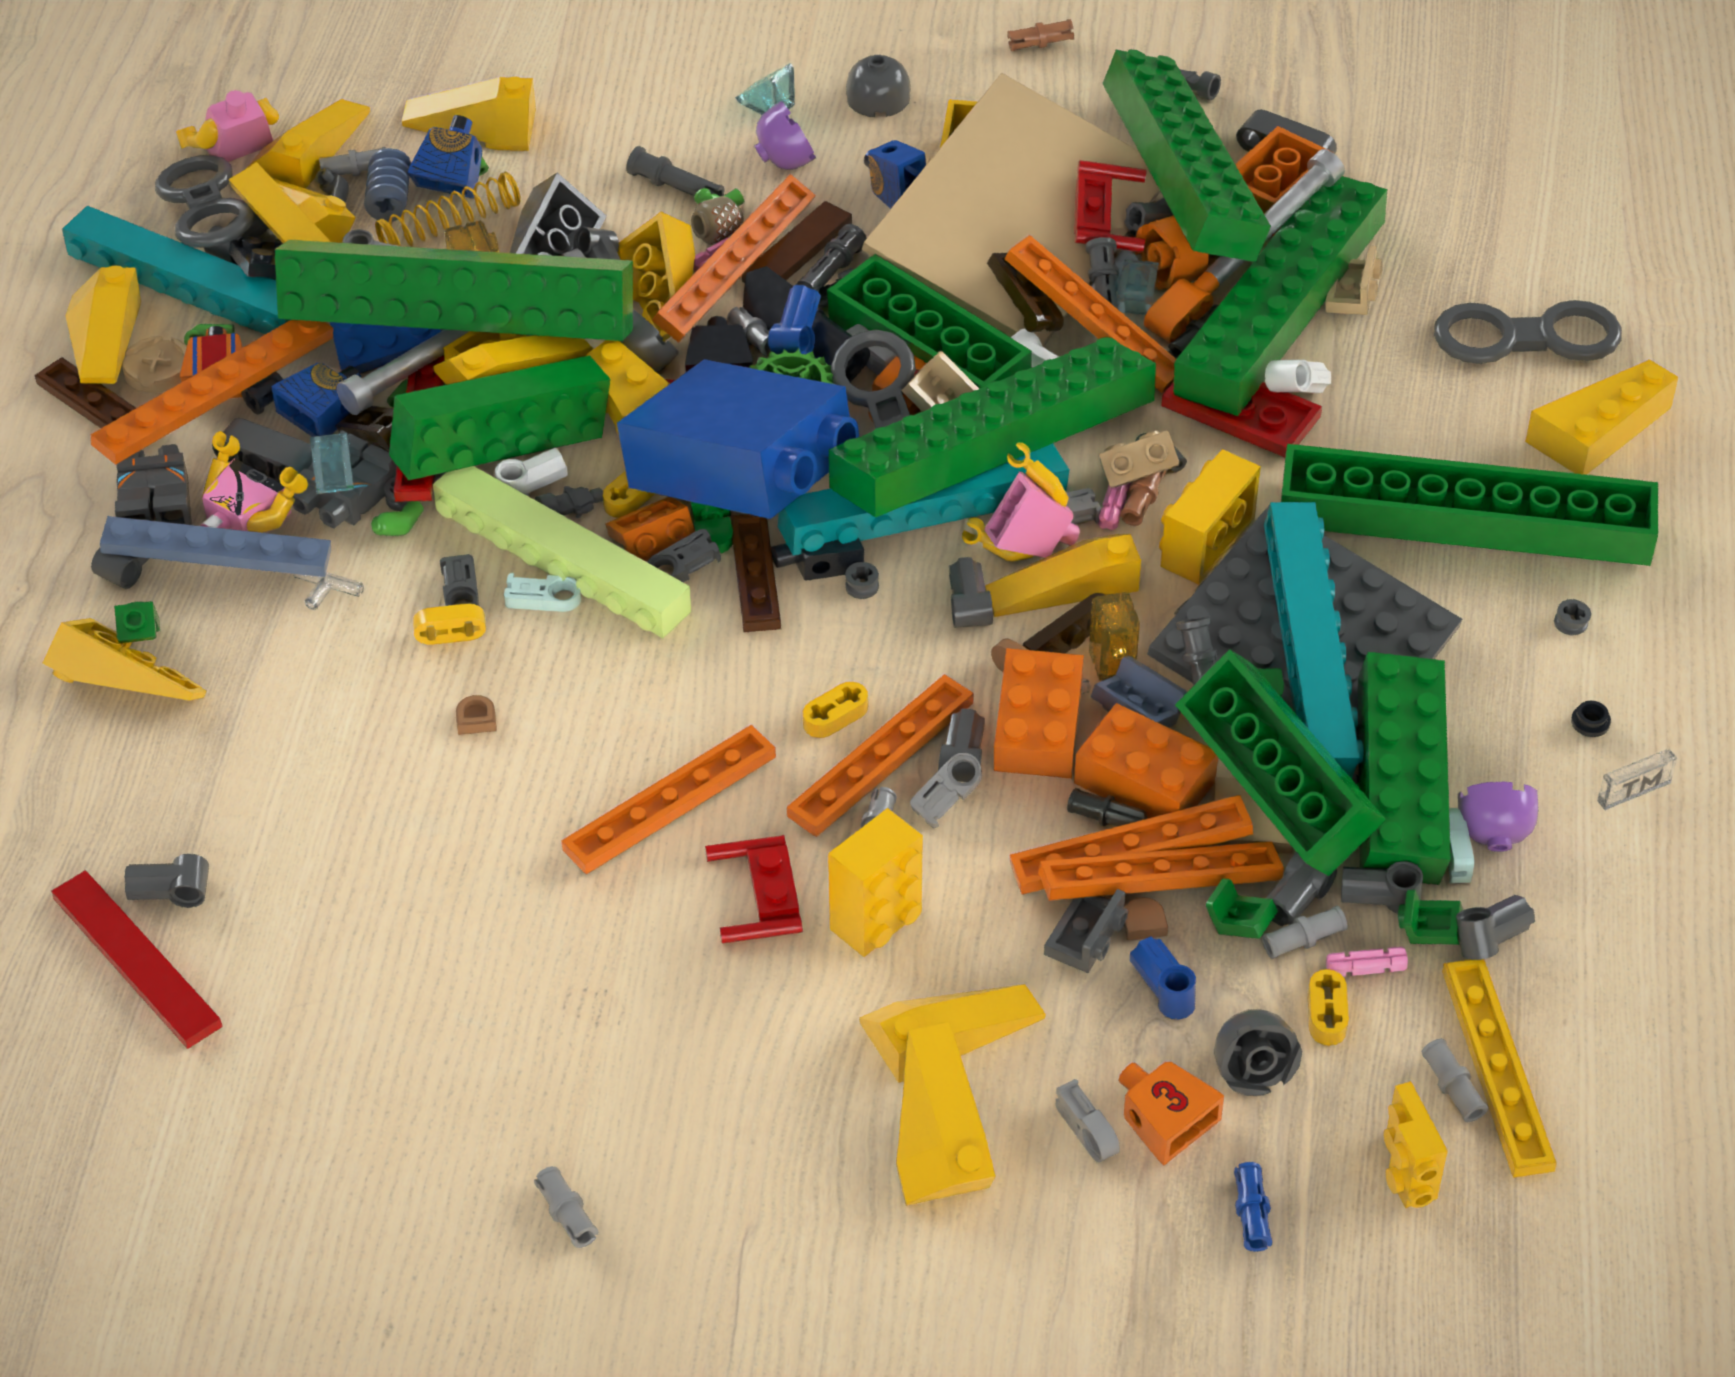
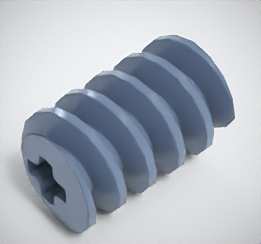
M387 148L379 150L369 159L364 206L368 214L376 220L384 219L389 222L392 214L398 215L401 218L402 212L407 205L410 177L407 172L411 161L404 152L398 149ZM396 217L392 218V221L398 220Z

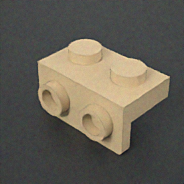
M1369 246L1366 260L1352 259L1350 261L1349 269L1338 283L1337 279L1327 293L1325 301L1327 313L1368 314L1370 301L1377 300L1378 281L1375 279H1381L1383 271V259L1377 258V246Z
M940 351L918 371L901 391L923 412L930 409L933 405L943 404L958 398L963 393L973 392L979 388Z
M1168 430L1161 433L1160 431L1146 433L1139 437L1138 441L1126 445L1125 443L1114 444L1104 450L1105 452L1099 454L1104 475L1107 477L1111 488L1122 486L1179 465V459Z

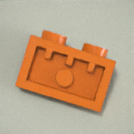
M666 497L605 523L610 538L622 544L626 551L644 561H648L653 555L695 532L688 506L672 497Z

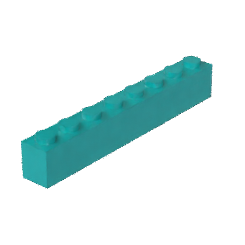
M86 206L62 228L67 253L77 260L85 261L99 268L110 266L136 268L139 284L262 334H267L290 321L289 319H278L276 280L264 277H247L236 264L90 206Z
M1052 443L1031 452L1030 459L1034 462L1040 461L1058 477L1064 490L1067 492L1070 470L1054 444ZM1025 455L1022 456V457H1019V458H1017V459H1015V460H1017V461L1024 460V459H1025ZM1008 462L876 518L831 488L800 495L778 513L777 527L794 556L801 554V549L803 548L806 551L813 552L820 549L824 543L837 539L842 544L855 541L857 538L860 541L990 514L995 512L1019 471L1026 473L1027 470L1024 467H1013Z
M1271 502L1264 522V531L1294 713L1352 779L1357 764H1361L1363 761L1364 750L1362 741L1356 739L1357 709L1350 705L1349 698L1352 693L1351 676L1345 674L1344 670L1346 662L1345 643L1339 642L1338 633L1340 632L1341 618L1339 611L1334 610L1333 607L1335 583L1333 579H1328L1327 571L1330 564V555L1328 548H1323L1322 544L1324 521L1323 518H1318L1315 502Z

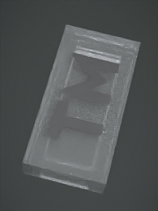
M1666 749L1604 774L1597 801L1604 810H1608L1671 784L1678 758L1670 749Z

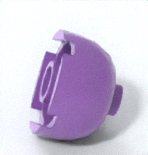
M780 101L763 113L757 122L756 135L759 143L754 145L764 163L770 160L778 168L793 170L816 159V156L813 154L814 151L798 123L789 118L788 115L791 112Z
M1486 782L1467 787L1468 795L1466 796L1461 791L1457 794L1458 809L1467 822L1470 838L1479 844L1488 845V850L1503 852L1511 850L1512 844L1523 841L1533 832L1537 824L1538 793L1536 789L1524 784L1523 792L1513 790V782Z

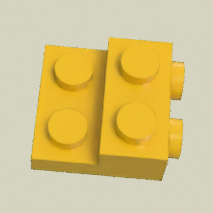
M1410 1081L1395 1086L1392 1104L1388 1107L1389 1120L1387 1129L1384 1130L1383 1134L1386 1147L1391 1153L1389 1168L1385 1171V1176L1389 1189L1393 1194L1398 1193L1405 1208H1421L1438 1198L1448 1150L1414 1085Z

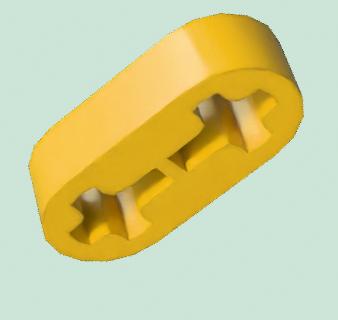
M625 470L603 490L604 510L609 516L619 518L636 511L655 493L629 488Z
M475 604L425 608L418 611L413 617L414 636L417 641L427 645L475 640L486 631L485 613L480 606Z
M845 682L810 701L803 709V729L812 737L825 738L862 718L868 710L867 689L857 682Z
M1329 969L1319 970L1310 978L1307 995L1309 1031L1316 1042L1328 1046L1336 1045L1344 1040L1348 1027L1347 984L1345 978L1340 973ZM1322 987H1330L1331 999H1325ZM1325 1015H1331L1334 1028H1326V1023L1324 1022Z

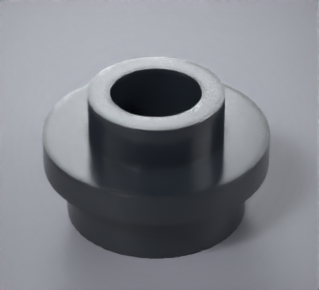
M1590 700L1581 703L1573 711L1571 724L1578 733L1584 736L1599 737L1609 730L1611 717L1605 705Z

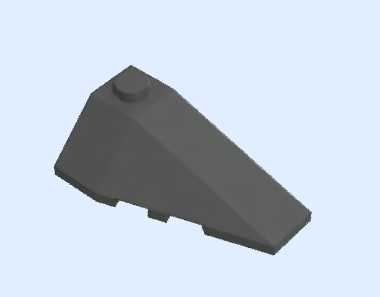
M557 172L535 186L521 211L510 253L562 256V254L574 250V235L580 227L600 229L607 215Z

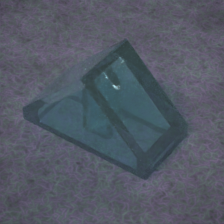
M789 63L759 79L735 97L736 100L761 115L780 101L789 110L795 105L794 67Z
M1124 259L1117 294L1118 310L1120 312L1146 315L1149 308L1154 304L1158 262Z
M340 433L310 437L317 494L354 490L350 434Z

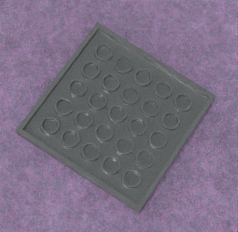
M1268 506L1151 643L1147 655L1193 683L1190 665H1186L1182 659L1185 649L1181 630L1177 629L1176 623L1186 619L1210 616L1211 623L1208 625L1211 644L1212 648L1217 650L1216 660L1213 661V665L1231 649L1251 662L1257 669L1281 668L1284 681L1282 699L1294 711L1264 531ZM1324 535L1322 540L1323 548H1328L1330 555V564L1327 571L1328 579H1333L1335 583L1333 607L1334 610L1339 611L1341 618L1340 632L1338 633L1339 642H1344L1346 646L1344 670L1345 674H1349L1352 680V693L1349 698L1351 707H1356L1358 715V676L1367 652L1435 659L1459 629L1463 619ZM1357 723V728H1356V730H1355L1356 739H1357V740H1358V723Z

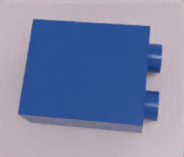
M705 359L617 422L629 488L768 519L773 518L800 495L807 493L816 482L829 473V449L843 444L846 440L859 437L858 424L849 414L846 386Z

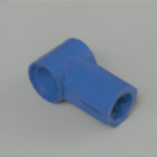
M793 285V288H790L780 323H775L769 331L768 345L771 352L777 355L782 354L785 348L788 353H795L799 348L801 354L806 355L813 351L815 334L812 325L821 295L816 290L804 285Z
M1150 936L1139 941L1136 948L1130 952V962L1157 996L1160 1012L1171 1019L1180 1020L1187 1018L1195 1010L1196 976L1189 967L1180 965L1161 939H1153Z

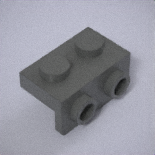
M1117 889L1111 900L1102 896L1073 898L1045 943L1044 955L1089 973L1096 960L1102 961L1105 958L1111 943L1110 937L1114 930L1120 932L1127 920L1129 910L1124 908L1125 892Z

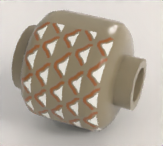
M722 196L699 203L691 217V226L698 238L707 244L713 245L727 237L729 238L742 225L744 216L741 208L732 199Z

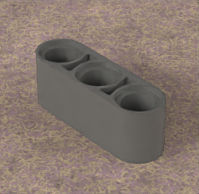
M1262 109L1253 112L1236 134L1239 145L1248 152L1277 126L1334 152V154L1337 151V144L1329 134Z
M235 418L223 431L226 434L224 447L229 443L231 435L236 437L240 443V450L234 456H230L228 462L237 459L279 483L280 474L285 468L292 467L299 474L304 468L308 469L315 460H320L318 452L310 444L246 419ZM212 444V449L215 455L218 456L219 451Z

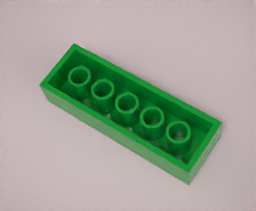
M876 254L827 289L829 318L844 330L860 324L869 331L881 330L891 332L906 342L914 356L926 363L941 351L979 389L991 382L1000 381L1015 375L1018 371L1032 368V350Z
M589 355L395 395L389 456L406 478L413 480L602 438L611 379Z
M1231 649L1175 704L1303 861L1325 875L1329 876L1386 820L1258 669Z
M1367 652L1358 676V740L1362 741L1364 750L1363 761L1359 764V788L1386 820L1359 846L1360 867L1388 869L1396 862H1412L1422 870L1423 883L1440 885L1451 861L1445 660Z

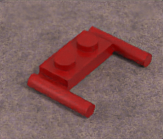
M1079 160L1075 197V243L1086 245L1092 239L1106 237L1116 241V249L1143 253L1145 239L1110 234L1112 179L1145 183L1147 170Z
M784 835L705 846L707 862L747 856L759 922L720 927L722 944L803 932L799 914V903Z

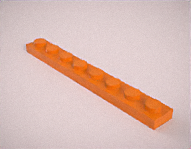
M790 174L656 313L652 321L679 343L805 210L816 195Z
M290 320L92 433L91 445L116 465L266 378L273 372L278 371L333 339L334 328L326 322Z

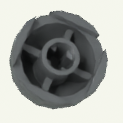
M885 55L865 57L859 60L848 74L846 84L847 102L849 107L859 114L875 117V112H886V117L893 116L903 111L910 101L911 84L908 73L904 66L894 58Z
M633 309V330L623 341H620L655 372L663 370L679 354L678 350L669 341L663 342V337L659 334L660 332Z
M1248 1009L1235 1014L1223 1024L1216 1037L1214 1055L1221 1076L1233 1091L1246 1096H1260L1271 1093V1090L1267 1088L1268 1086L1276 1085L1280 1081L1285 1085L1293 1078L1300 1067L1302 1049L1293 1029L1279 1015L1262 1009Z

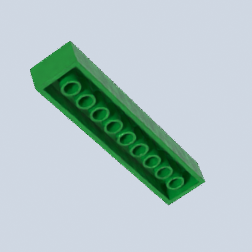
M1116 49L1104 78L1103 86L1192 250L1256 262L1271 225L1176 62L1172 58L1159 55L1156 58L1146 56L1144 53L1134 49H1129L1128 52Z
M1342 176L1331 187L1322 186L1281 226L1259 254L1257 261L1251 264L1174 362V395L1239 416L1242 409L1251 400V397L1258 391L1261 383L1265 381V370L1268 363L1272 360H1281L1326 301L1327 293L1337 279L1339 283L1347 272L1350 261L1360 256L1385 223L1388 189L1375 186L1369 182H1361Z
M288 240L275 249L278 319L623 341L633 330V261L303 240Z
M1100 338L1092 344L1073 349L1069 353L1055 359L1045 360L1040 365L1018 371L1015 375L1000 381L991 382L987 386L973 392L963 393L958 398L943 404L933 405L928 410L906 416L898 422L876 428L871 433L856 439L846 440L843 444L829 449V488L875 518L1008 463V453L1014 459L1024 456L1025 453L1019 450L1016 446L1017 443L1026 444L1030 452H1034L1153 402L1155 399L1156 363L1142 356L1139 352L1118 343L1113 338Z
M1287 444L1281 502H1315L1318 518H1323L1324 531L1646 566H1651L1658 538V482Z

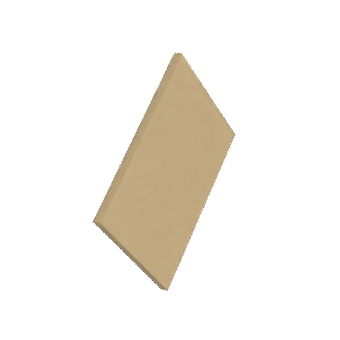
M1001 73L864 241L862 250L871 256L874 254L880 256L981 320L1012 337L1019 330L1025 328L1024 317L988 266L987 262L992 253H1008L1012 247L1031 235L1087 284L1091 285L1092 283L1088 277V271L1091 269L1090 254L1086 252L1085 244L1075 243L1074 235L1076 180L1078 177L1077 166L1079 160L1147 170L1145 183L1112 179L1110 234L1128 236L1131 231L1128 230L1124 222L1128 206L1132 202L1152 203L1161 191L1137 149ZM1055 303L1065 319L1068 313ZM1043 329L1041 332L1033 333L1037 335L1042 347H1044L1055 331L1049 332Z

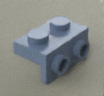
M1125 656L1120 662L1116 675L1096 683L1090 697L1102 704V707L1107 712L1118 703L1169 728L1176 725L1181 713L1175 704L1187 691L1133 657Z

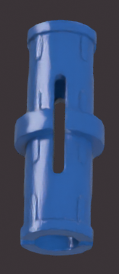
M1245 1162L1239 1164V1168H1234L1238 1191V1200L1235 1202L1236 1214L1241 1217L1245 1249L1260 1252L1268 1249L1267 1246H1272L1268 1222V1213L1271 1210L1269 1198L1265 1196L1262 1167L1255 1162Z

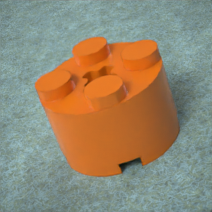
M1174 215L1150 222L1138 229L1136 238L1145 239V247L1143 253L1135 252V254H1141L1144 265H1140L1139 269L1146 282L1156 290L1169 289L1182 278L1189 282H1194L1207 270L1208 253L1192 250Z

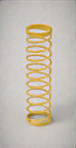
M505 171L500 173L498 180L489 177L486 185L478 181L475 184L474 190L466 186L463 188L462 194L453 191L450 199L442 195L439 197L438 204L429 200L425 208L421 205H416L413 213L407 209L403 210L401 218L398 215L392 214L389 218V223L384 219L376 220L375 230L379 242L387 243L382 231L383 228L389 244L401 246L397 234L392 228V218L396 217L402 225L407 243L412 247L413 239L408 227L404 223V214L407 212L414 219L415 228L420 240L425 242L424 230L416 217L417 208H421L425 212L429 229L432 235L437 237L436 225L428 212L430 203L437 207L441 224L444 230L449 233V222L441 209V199L443 198L449 202L453 219L456 225L461 228L462 220L453 204L454 194H457L462 199L465 214L468 220L474 223L473 212L465 199V190L467 189L474 194L478 212L485 219L486 210L477 194L478 185H482L486 189L489 205L492 211L498 214L497 202L489 189V181L491 180L497 183L500 198L506 209L509 210L511 206H519L521 196L517 183L513 176ZM506 179L513 190L515 201L508 190Z

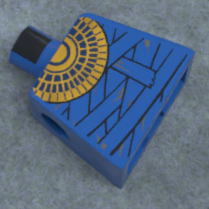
M454 115L449 130L438 127L429 129L407 172L416 187L449 194L453 191L462 194L463 188L466 186L474 190L475 184L479 179L482 147L477 138L469 134L473 123L470 119L461 115ZM469 189L465 190V197L474 199V194Z
M897 140L869 150L864 156V164L870 171L873 193L891 209L926 166L925 152Z
M315 363L271 386L276 412L322 444L337 430L335 425L350 413L338 397L337 384L352 375H358L359 377L361 375L351 365L337 373L324 363Z

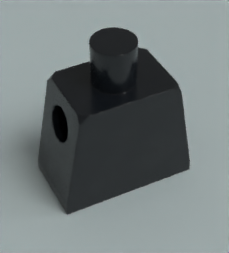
M714 316L707 321L706 326H695L692 328L685 359V371H689L704 359L747 368L753 365V358L743 326L739 324L728 325L724 317Z
M859 538L844 544L840 543L838 539L826 542L820 549L813 552L806 551L803 548L801 549V554L794 556L786 543L771 547L772 558L776 568L796 563L805 581L845 575L850 565L864 562V547Z

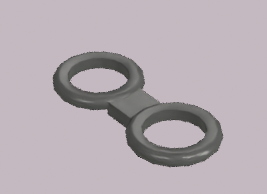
M198 155L185 158L163 170L155 181V192L160 198L171 203H186L189 208L175 224V236L185 245L194 248H210L223 245L240 237L249 230L254 222V211L245 201L236 198H222L220 191L228 185V179L233 177L231 164L222 157ZM198 170L217 172L208 182L190 188L178 189L170 187L176 179L190 172ZM219 213L239 215L233 223L220 230L208 233L191 231L197 222L208 216Z
M1570 300L1559 302L1546 309L1541 317L1510 318L1500 309L1490 305L1470 302L1454 305L1443 311L1435 321L1434 337L1439 347L1448 355L1467 363L1484 364L1496 362L1509 355L1511 351H1547V347L1555 354L1570 360L1592 361L1602 359L1616 350L1622 341V327L1614 314L1605 307L1590 301ZM1582 316L1597 321L1604 327L1607 336L1596 344L1577 345L1562 339L1557 335L1553 326L1564 317ZM1469 318L1482 319L1496 326L1503 337L1498 343L1490 347H1469L1455 340L1448 329L1459 320Z
M881 330L859 332L845 340L835 352L831 364L832 383L846 386L847 400L854 405L868 407L875 428L888 426L910 415L903 397L904 393L901 390L914 377L916 367L914 354L906 342L891 332ZM872 346L888 348L897 355L901 363L898 377L891 385L882 390L869 392L859 390L849 382L846 377V367L848 361L856 352L865 347Z

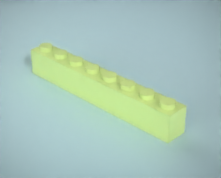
M475 466L446 472L433 484L436 510L442 516L451 518L465 526L470 532L485 537L498 548L508 550L522 558L528 565L536 566L550 575L561 577L562 581L566 577L574 578L576 580L577 589L580 588V593L583 596L592 598L608 607L613 613L621 614L637 623L641 629L651 631L664 638L691 613L689 585Z

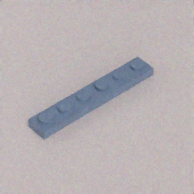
M107 516L100 540V550L104 554L325 577L331 553V540Z

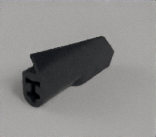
M767 266L747 272L743 308L752 317L760 318L765 322L767 330L770 331L775 323H780L790 288H793V285ZM818 306L812 325L815 334L813 354L815 359L824 357L827 365H831L835 352L852 335L828 318ZM868 347L856 352L848 361L846 377L850 383L868 363L870 358Z

